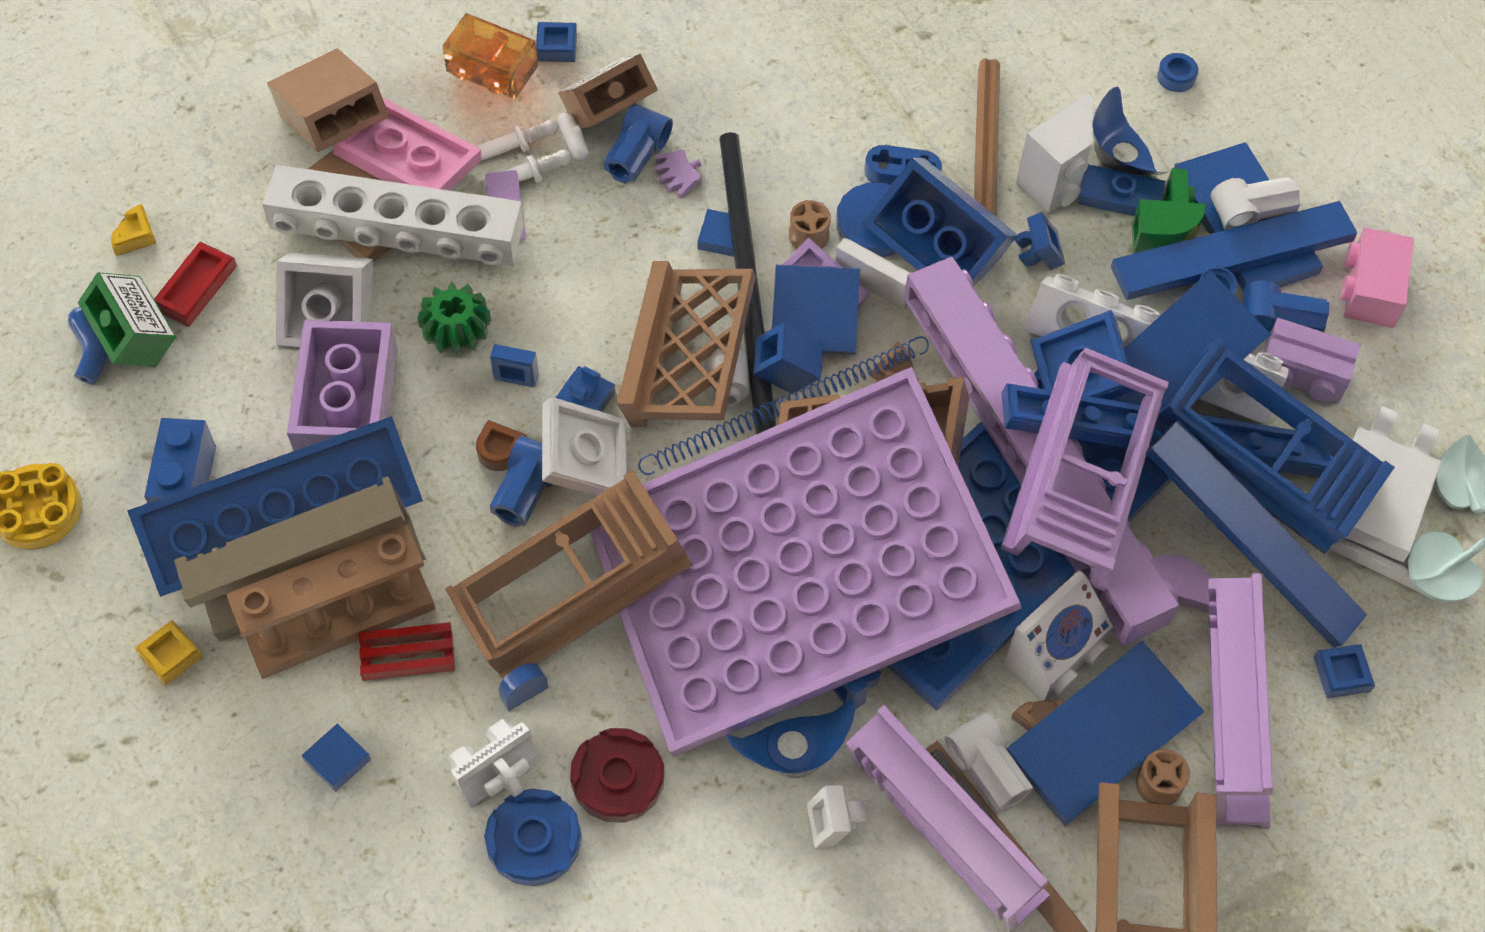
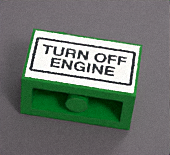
M97 272L77 302L113 365L156 367L176 339V335L140 276Z

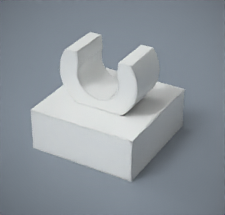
M843 785L824 786L807 802L815 849L833 848L851 831L857 829L856 822H865L867 820L864 803L862 801L846 802Z

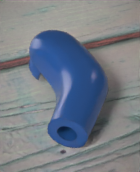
M79 306L74 308L68 315V325L82 348L81 360L74 377L84 383L94 385L109 357Z

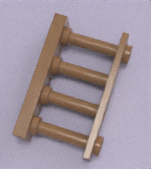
M407 523L226 594L243 638L246 637L262 679L359 640L358 632L388 629L436 609L419 569L424 566V562Z

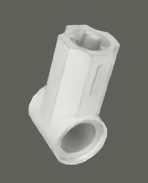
M1289 177L1246 184L1240 178H1232L1218 184L1210 195L1225 230L1255 223L1262 219L1298 212L1301 205L1298 184L1295 179H1290Z
M984 712L944 736V744L952 760L960 770L970 772L997 813L1004 810L1007 811L1031 793L1033 786L1006 750V740L1003 732L988 713Z

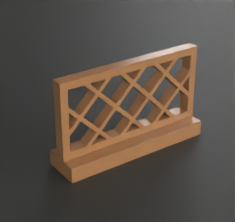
M669 261L652 262L617 405L630 427H647L648 419L724 420L756 278L753 269H672ZM729 283H741L740 290L726 301L717 293ZM683 284H700L703 289L686 301L680 297ZM712 297L719 306L700 319L693 309ZM688 314L695 324L676 337L671 331L673 324ZM728 314L733 320L732 326L719 336H716L709 327ZM704 332L711 341L692 355L684 345ZM719 348L725 355L724 362L708 373L700 363ZM677 350H680L687 359L667 373L663 368L664 360ZM693 368H696L703 378L683 391L676 381ZM669 386L678 394L677 397L666 405H654L656 395ZM710 386L717 392L714 406H698L692 401V399Z

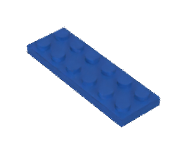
M390 416L127 510L159 596L162 597L183 589L174 562L175 559L186 556L190 561L197 558L199 553L205 555L212 552V549L215 547L218 549L226 546V543L376 484L378 487L384 485L382 478L389 476L405 508L422 502L423 499L394 420Z

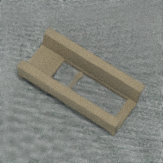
M389 476L382 478L384 485L378 487L376 484L230 541L223 548L218 549L215 547L212 549V552L205 555L199 553L197 558L190 561L186 556L175 559L174 562L184 591L182 593L184 601L190 608L202 603L205 604L213 634L221 641L240 633L226 596L229 592L406 523L422 560L424 561L426 558L410 515Z

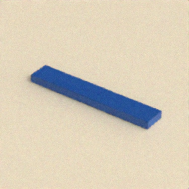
M1340 201L1115 258L1110 268L1127 301L1196 283L1199 281L1202 273L1208 268L1223 267L1234 273L1353 242L1357 231Z
M1179 419L1173 422L1147 449L1146 454L1333 648L1342 646L1367 616L1366 612Z

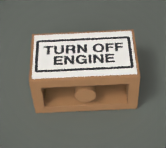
M640 53L624 56L561 90L558 94L567 112L574 116L579 127L587 128L597 125L658 91V88Z

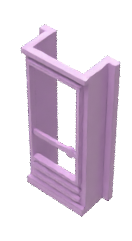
M1084 348L1072 365L1063 362L1059 368L1001 549L1018 556L1033 541L1091 565L1092 568L1088 578L1091 586L1102 591L1106 590L1114 569L1115 559L1147 455L1146 452L1149 448L1161 408L1164 391L1167 389L1169 382L1088 348ZM1089 371L1146 395L1142 399L1120 473L1116 471L1111 473L1064 453ZM1061 461L1104 478L1111 485L1116 486L1108 513L1052 490Z
M1252 573V578H1208L1216 824L1260 825V828H1270L1269 795H1273L1262 573Z
M885 705L878 709L877 714L845 742L854 762L862 771L865 770L871 780L875 779L879 789L882 792L885 790L889 800L1000 921L1004 919L1005 926L1010 932L1015 930L1041 904L1050 899V895L1044 889L1049 884L1046 877Z

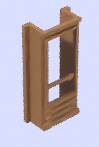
M633 470L623 476L625 479L467 579L454 587L450 585L445 588L484 658L500 675L501 679L521 665L527 663L539 664L693 566L680 542ZM602 525L625 562L592 582L570 545ZM564 549L586 587L498 642L477 604Z
M1100 782L1098 787L1095 932H1217L1216 794L1197 792L1188 807L1119 800L1120 784ZM1119 821L1183 828V929L1131 924L1125 919L1117 922Z

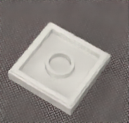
M549 397L543 403L542 481L598 496L625 479L623 476L627 474L626 419Z

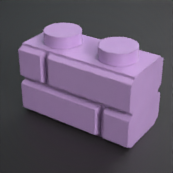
M1277 318L1270 332L1271 335L1267 339L1264 353L1278 357L1283 361L1282 366L1289 368L1283 388L1293 387L1308 392L1313 399L1327 402L1333 400L1340 402L1351 381L1361 344Z

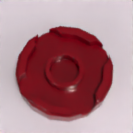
M609 728L600 731L599 735L592 737L590 740L587 739L579 746L571 761L570 783L576 801L589 815L605 822H627L643 816L657 803L664 788V763L654 744L645 735L628 728Z

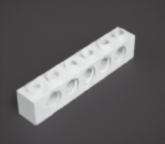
M275 165L262 203L269 229L277 230L283 234H305L317 236L323 240L337 239L357 242L368 247L377 245L397 248L408 253L423 252L440 255L448 259L463 258L476 260L488 265L502 264L514 266L524 228L521 201L283 165Z
M1055 274L1054 278L1047 276L1041 282L1023 330L1041 337L1075 324L1067 316L1066 309L1069 305L1081 306L1087 313V319L1112 310L1116 320L1122 322L1127 328V336L1122 338L1124 347H1126L1160 316V313L1143 305H1136L1133 309L1118 303L1120 298L1110 292L1096 289L1092 293L1079 288L1077 280L1066 275ZM1258 352L1257 356L1249 354L1244 358L1246 362L1283 388L1289 368L1282 366L1283 361L1264 352ZM1224 377L1200 398L1267 425L1272 413Z

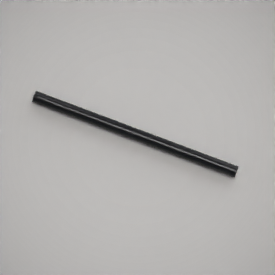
M728 132L722 134L719 141L735 269H753L756 275L743 334L753 409L759 410L761 405L767 407L768 402L774 404L771 383L753 374L756 338L764 334L765 331L740 139L738 134ZM737 283L738 291L740 290L741 283ZM768 405L774 419L773 421L770 420L767 410L764 407L761 408L766 425L763 424L759 412L754 411V416L759 424L758 428L755 426L756 434L777 426L773 405Z

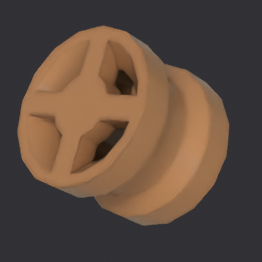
M805 200L792 208L790 212L789 240L796 249L808 238L821 249L826 246L829 240L831 214L824 204L815 200Z
M1168 749L1154 751L1148 755L1137 774L1136 787L1138 793L1148 803L1165 805L1175 803L1189 782V765L1183 756L1175 751ZM1161 782L1168 783V785H1159V784H1160Z

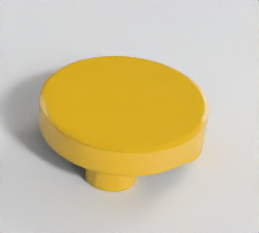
M57 463L30 464L13 471L6 470L0 472V538L3 541L21 549H40L60 541L75 527L82 510V498L74 480L61 465Z

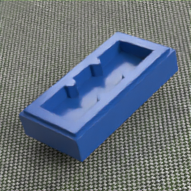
M1088 164L1083 174L1081 192L1077 204L1134 216L1140 199L1162 201L1166 181Z

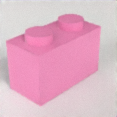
M1364 227L1357 243L1350 242L1344 261V266L1350 267V274L1345 276L1340 292V299L1346 301L1345 318L1391 328L1395 327L1407 304L1414 238Z

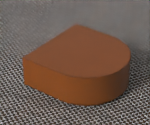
M487 420L476 441V451L480 463L489 470H507L508 459L515 442L520 436L527 437V435Z

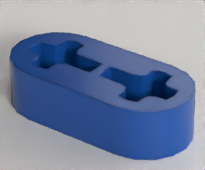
M878 145L868 151L864 172L866 178L871 183L892 185L911 158H925L940 171L942 170V163L936 154L927 150ZM879 162L887 163V168H878Z

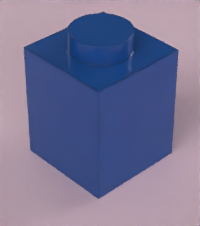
M783 322L756 338L753 374L789 393H795L797 389L801 390L804 386H808L821 379L823 342Z

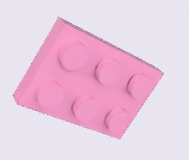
M383 98L389 117L333 145L334 155L380 180L449 191L481 162V149Z

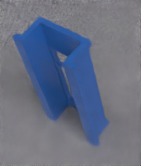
M1217 338L1214 342H1210L1198 357L1200 362L1171 402L1159 411L1154 429L1162 434L1173 422L1179 419L1273 517L1323 554L1327 553L1333 544L1348 537L1395 467L1386 460L1382 462L1222 344L1223 341ZM1215 372H1218L1297 430L1272 468L1190 408ZM1303 436L1333 457L1308 494L1277 473Z

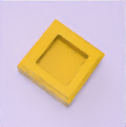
M173 620L169 621L134 648L141 659L165 686L203 657L200 650Z

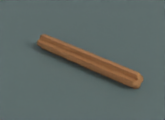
M984 58L979 62L974 199L996 216L1000 63L997 59L989 60Z

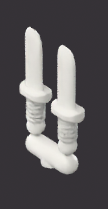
M567 112L562 113L558 117V124L554 120H547L543 124H536L535 127L533 125L532 128H525V131L522 130L520 125H516L513 127L514 132L476 146L481 149V161L521 147L525 153L530 151L528 143L531 144L532 141L536 142L535 140L539 141L540 138L542 140L543 137L547 138L548 135L556 134L559 126L570 153L567 150H560L557 154L552 153V155H548L549 157L545 156L544 159L542 157L541 160L537 159V161H535L533 155L526 157V163L505 170H516L519 182L533 177L536 183L543 181L541 173L545 174L549 170H556V167L560 168L561 165H568L572 157L578 161L584 160L589 152L579 125L574 116ZM483 179L481 184L483 189L487 191L486 180Z

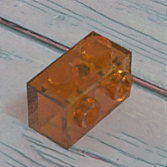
M465 13L442 45L446 72L451 73L458 79L469 80L481 85L492 93L503 94L513 99L518 97L538 67L536 40L468 13Z

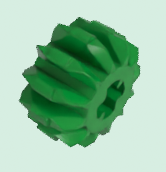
M452 281L448 286V290L445 291L434 286L433 297H422V311H419L417 316L424 340L427 344L435 343L436 349L440 354L449 347H452L453 352L457 356L463 346H467L475 351L477 346L476 339H486L488 334L487 326L491 322L490 310L486 306L482 293L473 294V289L469 283L460 290L456 289Z

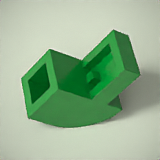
M1171 168L1163 193V201L1139 200L1132 221L1133 254L1196 237L1205 213L1206 204L1194 203L1195 188L1194 186H1188V169Z

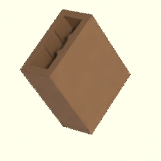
M338 48L267 82L280 116L317 152L389 117L377 82Z

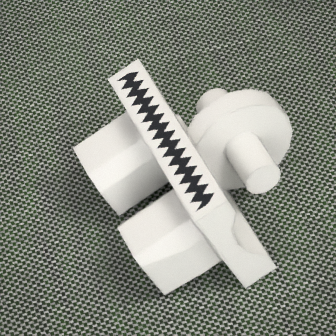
M501 719L489 727L486 733L489 745L475 753L470 746H462L449 755L448 759L453 768L450 772L464 800L470 807H473L488 795L494 796L504 788L513 797L523 792L518 778L530 771V766L542 758L532 742L529 729L522 722L514 727L505 719Z

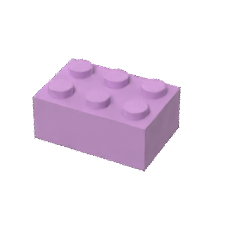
M304 320L287 430L293 451L390 417L398 354L392 323Z

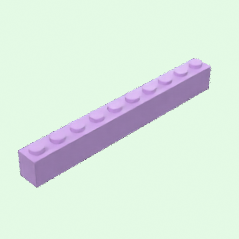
M953 257L908 274L904 292L905 302L953 378L964 377L970 405L1022 485L1038 433L1006 429L1004 427L1001 392L1007 383L1038 388V382L1033 371L1023 366L1016 355V348L1012 339L1007 334H1002L995 323L994 313L990 305L980 300L974 290L973 281L969 273L964 269L961 270ZM1068 438L1064 453L1085 461L1078 440ZM1061 461L1052 490L1108 513L1112 501L1106 493L1103 479ZM1128 519L1107 589L1102 591L1092 587L1113 626V632L1122 646L1170 625L1179 607L1175 589L1170 582L1161 578L1153 566V558L1149 549L1143 543H1138L1129 529ZM1065 555L1075 572L1080 570L1089 578L1091 565Z

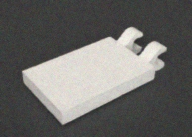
M1381 406L1370 429L1366 430L1358 426L1352 440L1382 462L1386 460L1395 468L1347 538L1404 563L1411 551L1441 464L1440 460L1429 456L1438 437L1439 429L1423 423L1417 438L1414 437L1409 448L1388 439L1398 412Z

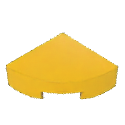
M142 204L129 209L124 214L125 218L111 234V244L116 256L156 244Z

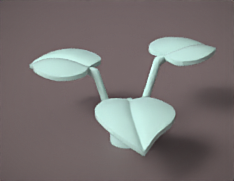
M1466 435L1456 441L1440 458L1441 464L1434 484L1439 496L1448 506L1454 509L1471 507L1474 514H1484L1485 454L1477 447L1471 435ZM1432 531L1421 535L1414 541L1408 555L1409 578L1413 582L1414 587L1423 595L1441 602H1459L1472 596L1480 588L1483 574L1470 558L1485 548V536L1464 552L1459 541L1450 534Z

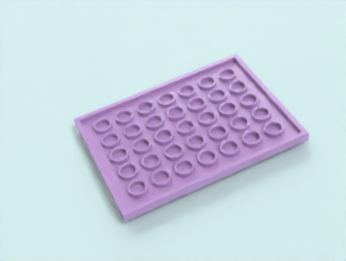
M910 367L642 484L680 542L693 566L628 606L619 614L668 749L676 757L1022 609L915 372ZM602 525L590 532L605 574L625 562Z

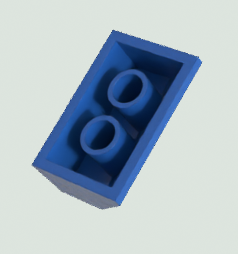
M911 158L862 223L917 270L953 257L960 269H964L969 273L974 286L995 266L1018 237L1013 230L925 158Z

